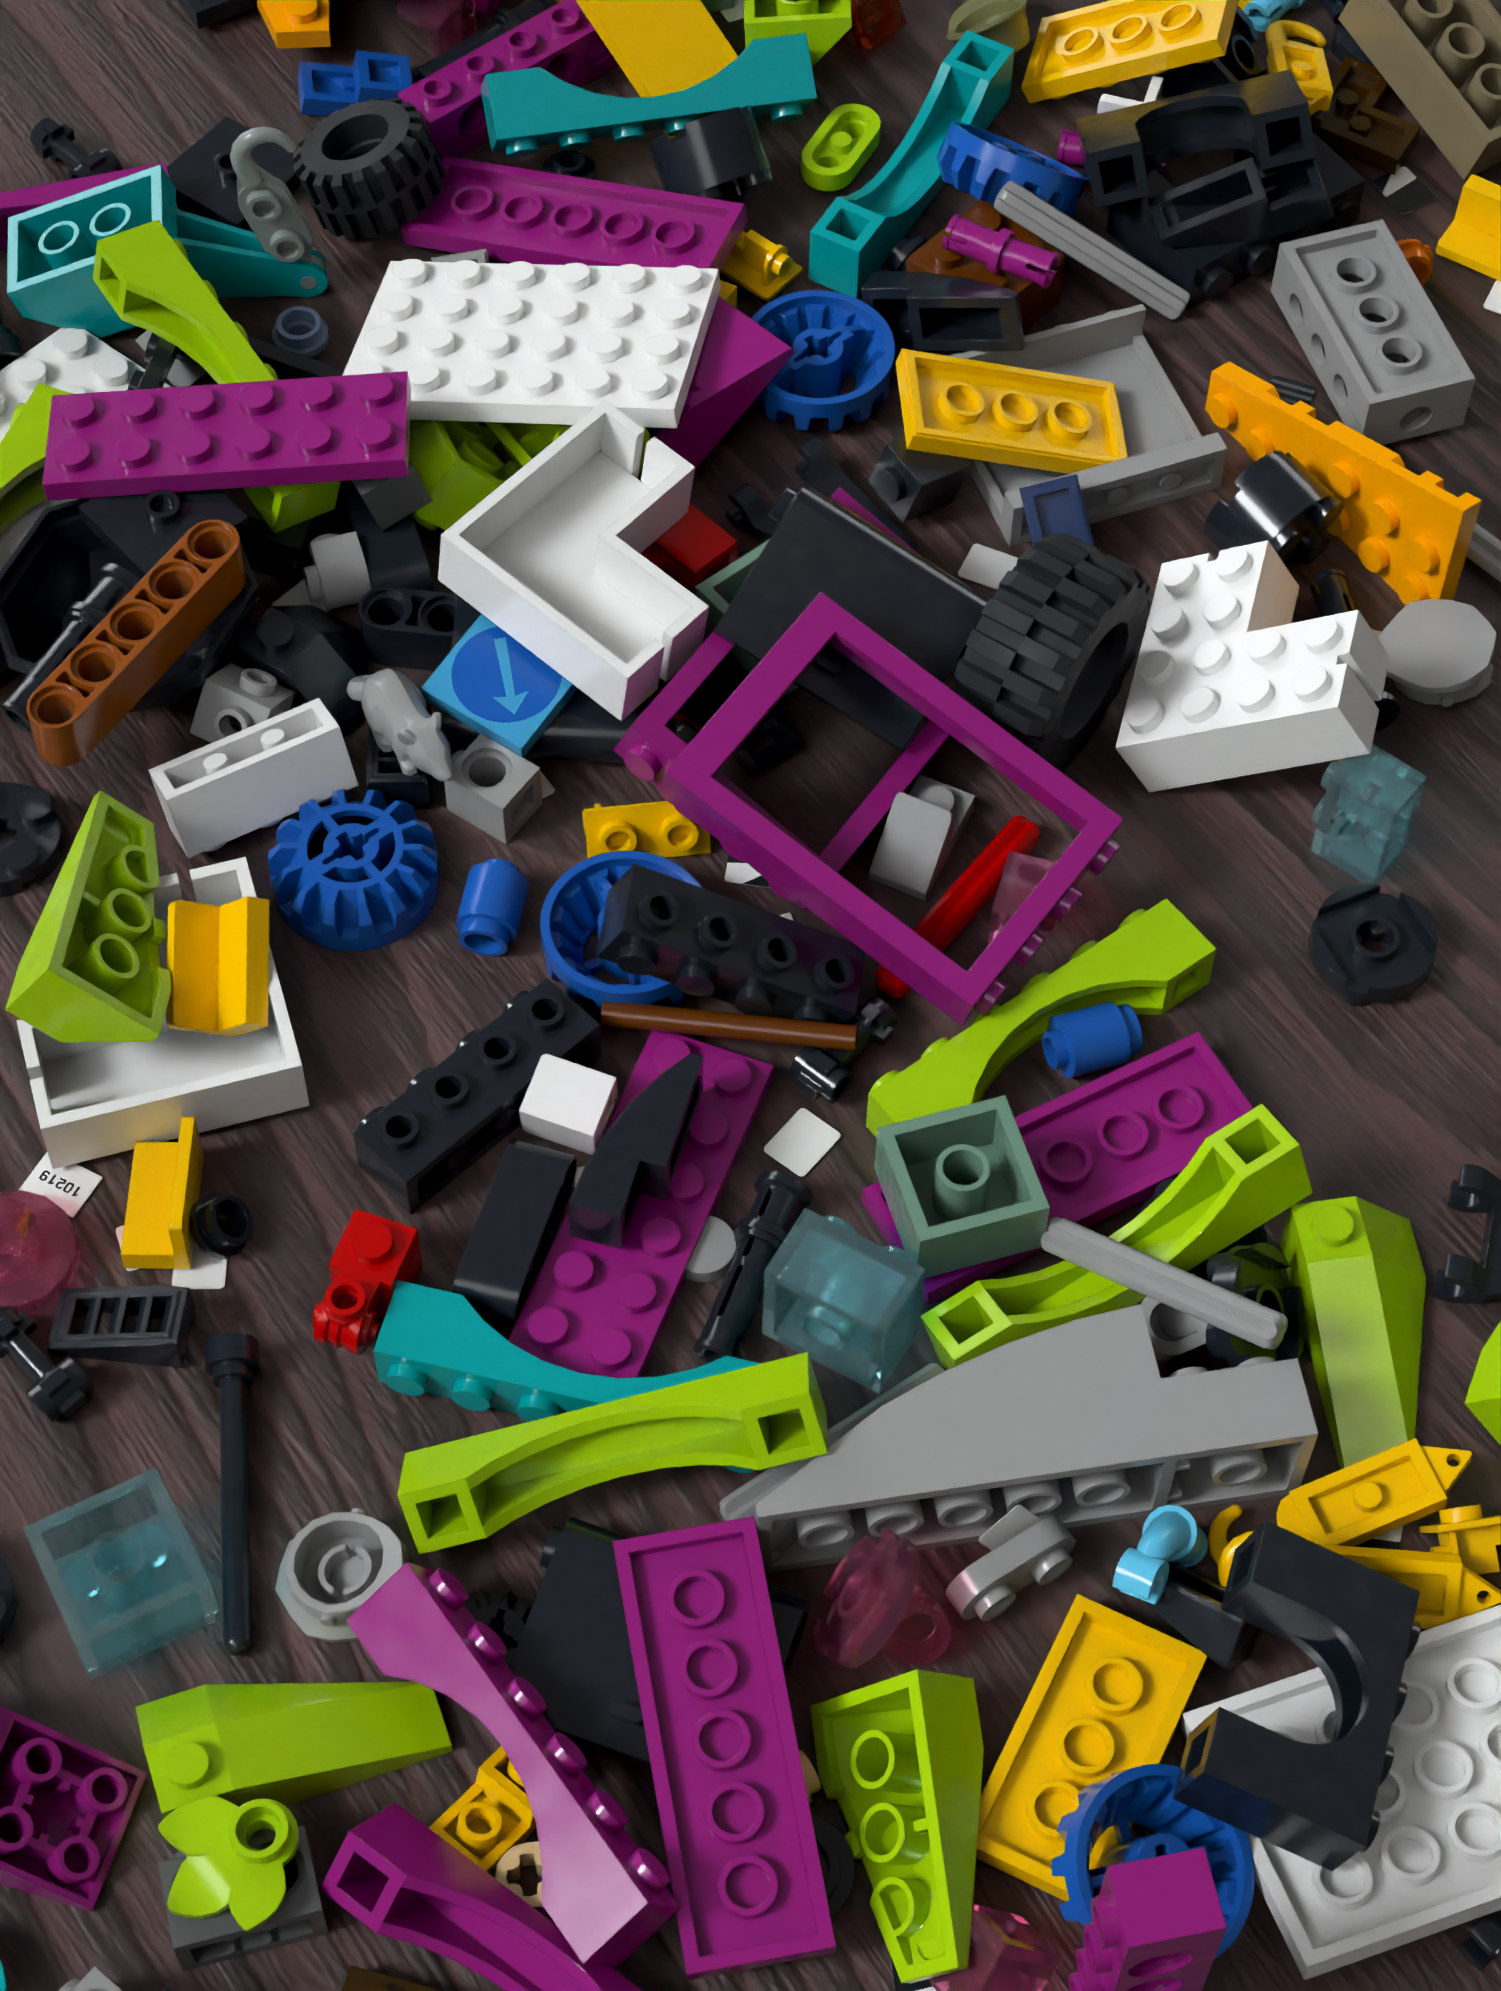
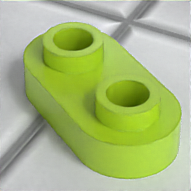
M854 103L841 105L831 111L803 148L801 158V175L803 180L812 188L821 191H837L848 186L879 145L881 121L878 114L868 106Z

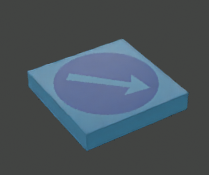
M482 613L421 687V693L427 702L523 758L578 690L575 685Z

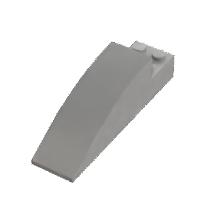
M1142 1304L1073 1320L1009 1342L950 1368L882 1405L828 1447V1454L814 1458L756 1504L755 1524L765 1573L977 1542L986 1531L1016 1505H1022L1042 1520L1057 1516L1066 1528L1149 1516L1155 1509L1165 1505H1176L1185 1510L1288 1495L1289 1491L1301 1486L1318 1437V1430L1298 1358L1275 1361L1271 1357H1255L1240 1363L1234 1368L1208 1371L1203 1367H1187L1172 1373L1169 1377L1161 1378Z

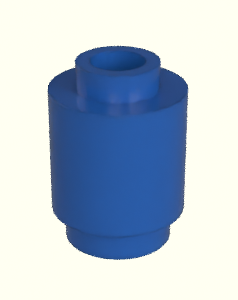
M489 859L470 868L456 919V928L459 931L458 941L465 949L479 955L500 956L505 954L508 945L517 939L530 888L528 878L520 872L517 865L504 859Z
M1111 1001L1052 1016L1048 1023V1031L1042 1034V1049L1047 1063L1052 1069L1058 1068L1066 1078H1073L1127 1063L1130 1055L1141 1051L1143 1043L1140 1023L1131 1006L1128 1004L1116 1006Z

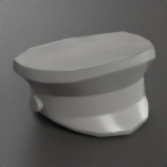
M1426 599L1409 602L1378 636V640L1390 656L1386 676L1393 679L1396 688L1409 699L1423 704L1449 707L1453 703L1476 697L1490 684L1494 667L1491 661L1495 650L1497 633L1490 622L1472 605L1445 599Z
M353 1508L351 1512H333L314 1519L288 1543L280 1564L275 1591L289 1615L310 1638L332 1643L359 1641L346 1620L406 1562H409L406 1545L396 1536L391 1528L373 1517L367 1516V1513L362 1509Z

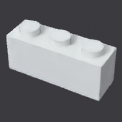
M319 698L148 770L168 825L188 859L203 852L215 851L224 846L228 841L258 828L273 826L284 817L298 812L299 806L308 800L314 799L318 804L326 803L332 800L333 791L346 789L347 791L358 786L340 727Z

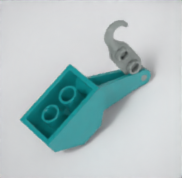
M266 126L251 128L241 133L233 142L230 159L233 170L237 175L238 206L253 232L176 209V188L161 164L9 217L7 254L8 296L24 318L65 329H85L98 338L137 327L121 320L93 281L97 240L157 219L172 239H177L182 243L190 264L202 280H207L211 283L218 298L266 296L311 298L322 294L328 286L327 262L321 253L311 249L313 244L312 230L286 184L257 165L252 157V150L259 144L276 143L289 153L296 150V144L286 133Z

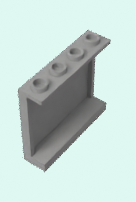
M1144 304L1109 311L1103 315L1070 324H1061L1052 329L1024 336L1025 347L1022 351H968L950 355L970 360L1114 382L1116 385L1128 458L1071 474L969 459L973 464L969 472L1009 547L1032 541L1019 488L1077 474L1088 522L1092 524L1221 486L1228 448L1218 432L1206 436L1200 434L1143 335L1146 316Z

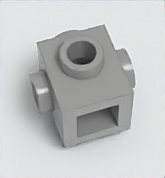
M230 663L205 679L190 733L213 743L289 711L295 692L277 684L276 678L265 671L251 668L244 669Z

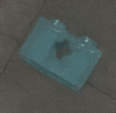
M1372 744L1370 754L1333 760L1324 773L1320 784L1321 787L1326 789L1325 796L1316 807L1311 822L1317 825L1311 851L1361 882L1376 885L1407 847L1427 776Z

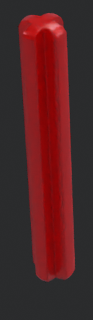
M1022 815L1013 817L913 928V931L940 952H943L1039 843L1040 829L1037 824L1030 822ZM880 965L876 970V987L892 999L903 997L911 988L884 966Z

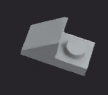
M919 774L909 794L898 792L893 800L869 871V879L926 901L974 811L975 795Z

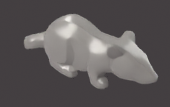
M386 668L374 674L354 677L349 681L346 691L352 700L361 701L367 723L378 747L383 752H395L400 768L405 775L412 776L417 774L418 768L432 775L438 781L452 780L454 769L450 756L451 749L450 743L440 729L442 722L441 713L434 712L431 716L427 712L426 700L412 680L400 671Z

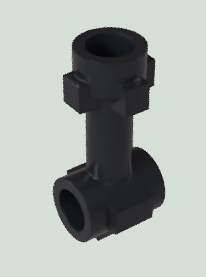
M45 118L40 120L31 132L30 140L35 148V153L43 159L50 157L57 163L61 160L72 168L68 172L70 180L123 170L116 155L108 148L96 150L89 155L73 142L75 140L74 130L65 123L59 125L53 119Z
M870 997L862 1006L860 1004L857 1005L856 1014L847 1021L850 1025L859 1026L856 1051L827 1049L824 1052L817 1047L805 1046L795 1057L789 1071L790 1075L796 1078V1086L815 1100L821 1096L830 1104L837 1102L848 1090L854 1077V1073L846 1066L867 1045L870 1046L875 1042L883 1047L893 1037V1028L897 1025L898 1020L895 1012L886 1002L877 997Z
M4 1306L0 1308V1359L9 1354L35 1382L25 1393L52 1423L62 1414L68 1418L88 1401L85 1394L94 1387V1384L69 1356L56 1365L30 1336L37 1328L35 1322L24 1310L19 1314L12 1306Z

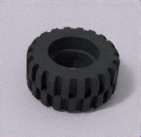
M1069 534L1048 535V537L1039 539L1034 543L1032 550H1026L1017 559L1016 566L1012 571H1008L999 583V589L993 598H989L981 612L982 617L977 627L972 629L966 642V651L963 658L958 662L954 674L956 680L950 689L1056 769H1065L1073 761L1077 751H1082L1094 729L1098 728L1105 718L1109 705L1113 699H1116L1123 685L1121 683L1127 671L1131 669L1136 657L1137 646L1144 636L1146 629L1144 625L1145 620L1150 614L1151 603L1149 598L1151 597V588L1140 570Z

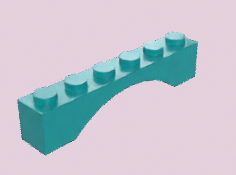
M968 30L964 33L941 63L932 87L916 119L889 161L860 190L848 196L837 197L810 231L809 280L858 299L863 285L875 271L880 270L893 247L905 237L946 183L941 177L937 155L951 121L963 122L986 130L1010 98L1015 49Z
M806 33L755 39L733 62L713 77L685 90L656 97L622 98L593 93L564 82L541 67L486 74L480 87L491 152L506 151L507 157L510 158L536 154L539 152L538 146L560 144V149L563 151L583 149L592 145V139L612 136L614 143H631L644 139L646 137L645 132L666 129L669 137L679 136L678 132L684 129L683 125L734 107H740L741 110L747 105H750L754 118L771 116L773 123L789 122L802 118L803 111H807L817 98Z
M397 1280L373 1350L378 1381L386 1383L388 1387L398 1393L420 1396L426 1392L451 1398L459 1406L473 1411H486L489 1408L516 1413L526 1422L761 1364L725 1356L695 1369L659 1377L613 1378L578 1373L542 1361L510 1343L479 1316L463 1295ZM723 1466L728 1470L738 1473H752L756 1471L736 1466Z

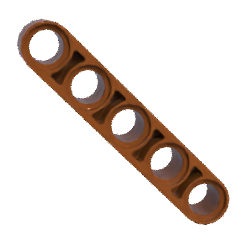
M206 520L190 528L32 693L27 701L26 711L37 751L44 761L55 766H69L79 763L87 757L242 591L246 584V572L240 536L235 527L222 520Z

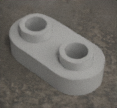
M1057 1516L1045 1518L965 1568L950 1583L945 1595L963 1619H972L979 1616L982 1621H989L1004 1612L1014 1602L1016 1598L1015 1593L1036 1580L1039 1585H1045L1062 1575L1073 1562L1069 1553L1074 1548L1076 1540Z

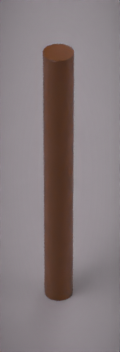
M603 1001L600 1018L602 1026L846 1051L857 1050L859 1026L639 1003Z

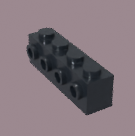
M634 863L608 891L596 957L618 964L619 968L627 973L650 975L676 984L681 991L687 994L710 996L733 1004L744 1014L845 1024L857 1012L865 952L848 940Z
M548 978L530 992L522 991L508 1002L499 1017L484 1029H475L469 1032L459 1042L454 1053L435 1068L429 1067L419 1072L409 1083L407 1090L386 1107L380 1106L373 1109L363 1118L358 1129L353 1133L358 1166L410 1215L413 1214L521 1125L519 1109L542 1055L550 1054L587 1068H591L602 1059L600 1024Z

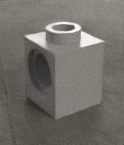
M481 733L465 751L459 750L451 757L454 775L452 780L444 782L447 810L502 843L507 844L543 804L540 767Z

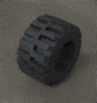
M373 98L369 101L350 104L346 108L331 113L329 117L314 125L309 134L303 136L299 142L300 148L294 152L293 156L295 163L293 165L294 171L323 229H328L330 234L336 237L344 235L346 239H357L361 236H366V238L375 237L380 233L398 229L406 222H411L420 215L419 213L422 210L430 207L435 201L434 196L441 192L444 185L442 179L445 178V169L420 112L411 103H403L401 99L397 98L387 100Z

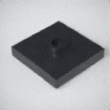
M225 116L167 166L169 178L176 188V203L201 217L247 231L251 229L238 206L237 175L233 170L230 159L233 142L241 133L249 130V128ZM275 143L259 144L252 150V157L256 164L272 176L282 180L290 193L301 185L293 168L295 164L293 153L287 152Z
M220 489L184 492L157 490L150 494L95 497L78 506L81 520L140 580L190 528L199 522L206 520L228 522L236 528L240 537L251 531L248 516Z

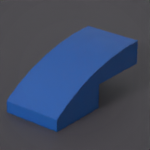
M356 50L353 66L300 61L297 76L302 115L328 116L337 110L360 101L365 102L373 98H383V100L390 98L398 99V93L412 85L409 55Z

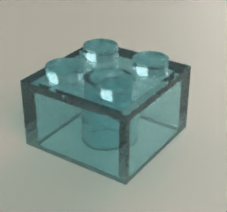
M804 1208L764 1270L762 1334L799 1353L808 1352L810 1359L880 1394L918 1333L926 1268L918 1265L911 1255L894 1246L882 1247L858 1235L850 1224L838 1217L830 1215L823 1217Z
M156 1467L23 1527L36 1563L89 1680L221 1619L210 1580Z

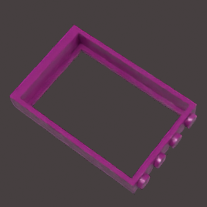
M841 487L833 493L832 499L912 549ZM712 632L630 726L613 751L624 759L625 765L635 776L642 780L650 781L661 790L664 772L687 746L683 740L665 725L734 645ZM967 646L963 649L959 659L963 658ZM929 720L820 855L809 848L721 772L718 771L713 778L838 873L890 809L896 794L903 792L949 734ZM677 809V811L684 817H686L689 820H692L684 813H682L679 809ZM720 842L723 849L730 856L739 861L746 862L743 858H741L739 855H737L735 852L729 849L726 845ZM750 865L768 881L770 888L776 895L786 901L794 902L803 911L807 908Z
M822 592L816 596L666 769L660 796L961 1026L966 1023L975 1010L984 1016L991 1011L1009 986L1001 980L1003 975L1013 963H1016L1022 969L1027 966L1046 940L1039 933L1041 928L1051 916L1059 922L1064 920L1084 893L1076 886L1088 870L1099 876L1121 847L1113 838L1123 821L1122 817ZM828 643L1080 832L968 971L957 965L713 778Z

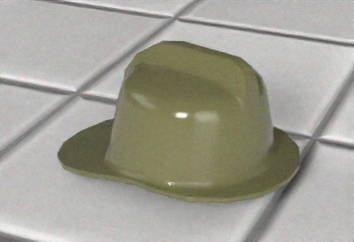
M968 0L952 14L946 37L948 41H954L957 44L968 30L1015 49L1014 54H1016L1030 42L1026 15L1027 0Z

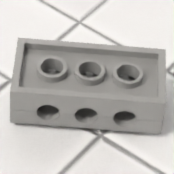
M1383 219L1280 243L1271 293L1344 425L1381 445L1463 425L1476 378Z

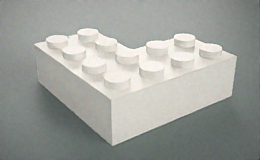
M604 399L441 534L438 580L609 713L622 721L658 689L659 677L666 682L684 666L702 645L709 606L640 554L688 513L695 466L656 437H653L646 443L641 481L637 479L645 429Z
M1268 540L1221 550L1216 560L1212 558L1210 553L1162 563L1115 747L1148 792L1370 754L1379 713V709L1374 701L1382 699L1390 656L1359 610L1291 623L1299 585Z
M246 857L189 870L197 903L221 906L246 896L256 897ZM177 873L161 876L160 885L153 891L156 918L165 922L166 939L159 944L161 967L167 969L168 905L171 902L183 900ZM270 945L268 1027L236 1037L170 1029L166 1025L165 1013L160 1035L153 1042L61 1043L27 1022L16 1020L30 1077L40 1130L53 1169L132 1150L135 1147V1142H165L179 1138L182 1116L196 1117L198 1131L201 1133L310 1106L303 1067Z

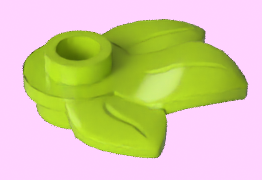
M208 1796L195 1799L169 1813L158 1824V1830L165 1840L187 1856L181 1864L169 1892L167 1905L172 1914L185 1918L203 1919L218 1915L230 1907L232 1916L244 1931L249 1932L268 1921L277 1912L286 1894L284 1866L293 1858L299 1844V1828L296 1819L285 1805L271 1799H255L238 1807L220 1797ZM261 1829L273 1831L276 1836L274 1842L269 1847L258 1850L249 1846V1840L256 1831Z

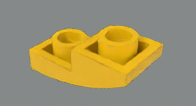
M502 1746L478 1768L476 1782L429 1827L434 1833L491 1876L496 1873L497 1864L503 1854L513 1846L522 1844L536 1828V1821L523 1782Z

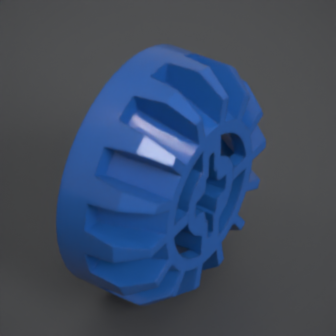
M954 120L950 123L937 155L941 177L944 182L954 185V188L975 196L980 201H986L993 205L1001 188L1008 181H1015L1072 217L1088 181L1085 175L1049 156L990 131Z
M799 291L781 296L769 302L751 318L795 351L752 402L760 408L765 407L766 416L773 421L781 424L787 417L792 415L794 416L796 429L801 432L808 431L810 421H825L828 431L835 432L842 429L844 416L848 417L854 424L859 423L871 416L872 408L884 403L887 399L890 380L893 379L894 338L884 318L865 302L834 291ZM853 374L856 382L854 391L840 396L842 379Z
M346 789L333 791L332 805L321 808L314 799L308 800L299 806V821L293 818L285 820L276 831L277 846L269 850L268 865L275 905L286 924L299 936L315 945L332 950L350 952L372 950L389 945L416 929L425 920L435 904L440 886V871L433 831L427 822L416 819L414 807L404 800H395L389 806L386 804L382 791L369 789L364 801H350ZM350 821L372 822L367 826L357 823L343 824L341 826L338 825L339 823ZM321 829H326L329 834H327L323 843V853L309 860L308 847L312 837Z
M615 851L599 854L583 860L567 870L551 887L543 903L540 917L541 944L545 956L546 970L551 980L564 984L565 994L576 1004H583L588 999L595 1001L598 1014H601L603 1001L652 1005V1002L662 1000L666 1005L674 1006L683 1000L684 992L676 984L650 975L627 973L620 969L618 964L599 957L585 962L583 956L585 945L596 930H598L599 945L609 889L634 863L701 887L689 872L666 858L640 851ZM604 969L615 978L628 980L630 984H607L597 979L593 973Z
M1166 1764L1142 1765L1112 1773L1106 1779L1085 1787L1078 1794L1079 1806L1077 1810L1061 1818L1057 1832L1065 1840V1849L1063 1854L1052 1859V1876L1065 1877L1070 1900L1059 1905L1065 1921H1079L1082 1927L1084 1924L1091 1922V1899L1099 1895L1108 1866L1204 1847L1227 1926L1214 1960L1223 1954L1241 1932L1253 1899L1254 1862L1246 1832L1172 1799L1180 1767ZM1129 1822L1142 1825L1154 1834L1132 1839ZM1114 1826L1118 1844L1112 1846L1104 1855L1100 1868L1089 1870L1091 1853L1095 1843L1109 1827Z

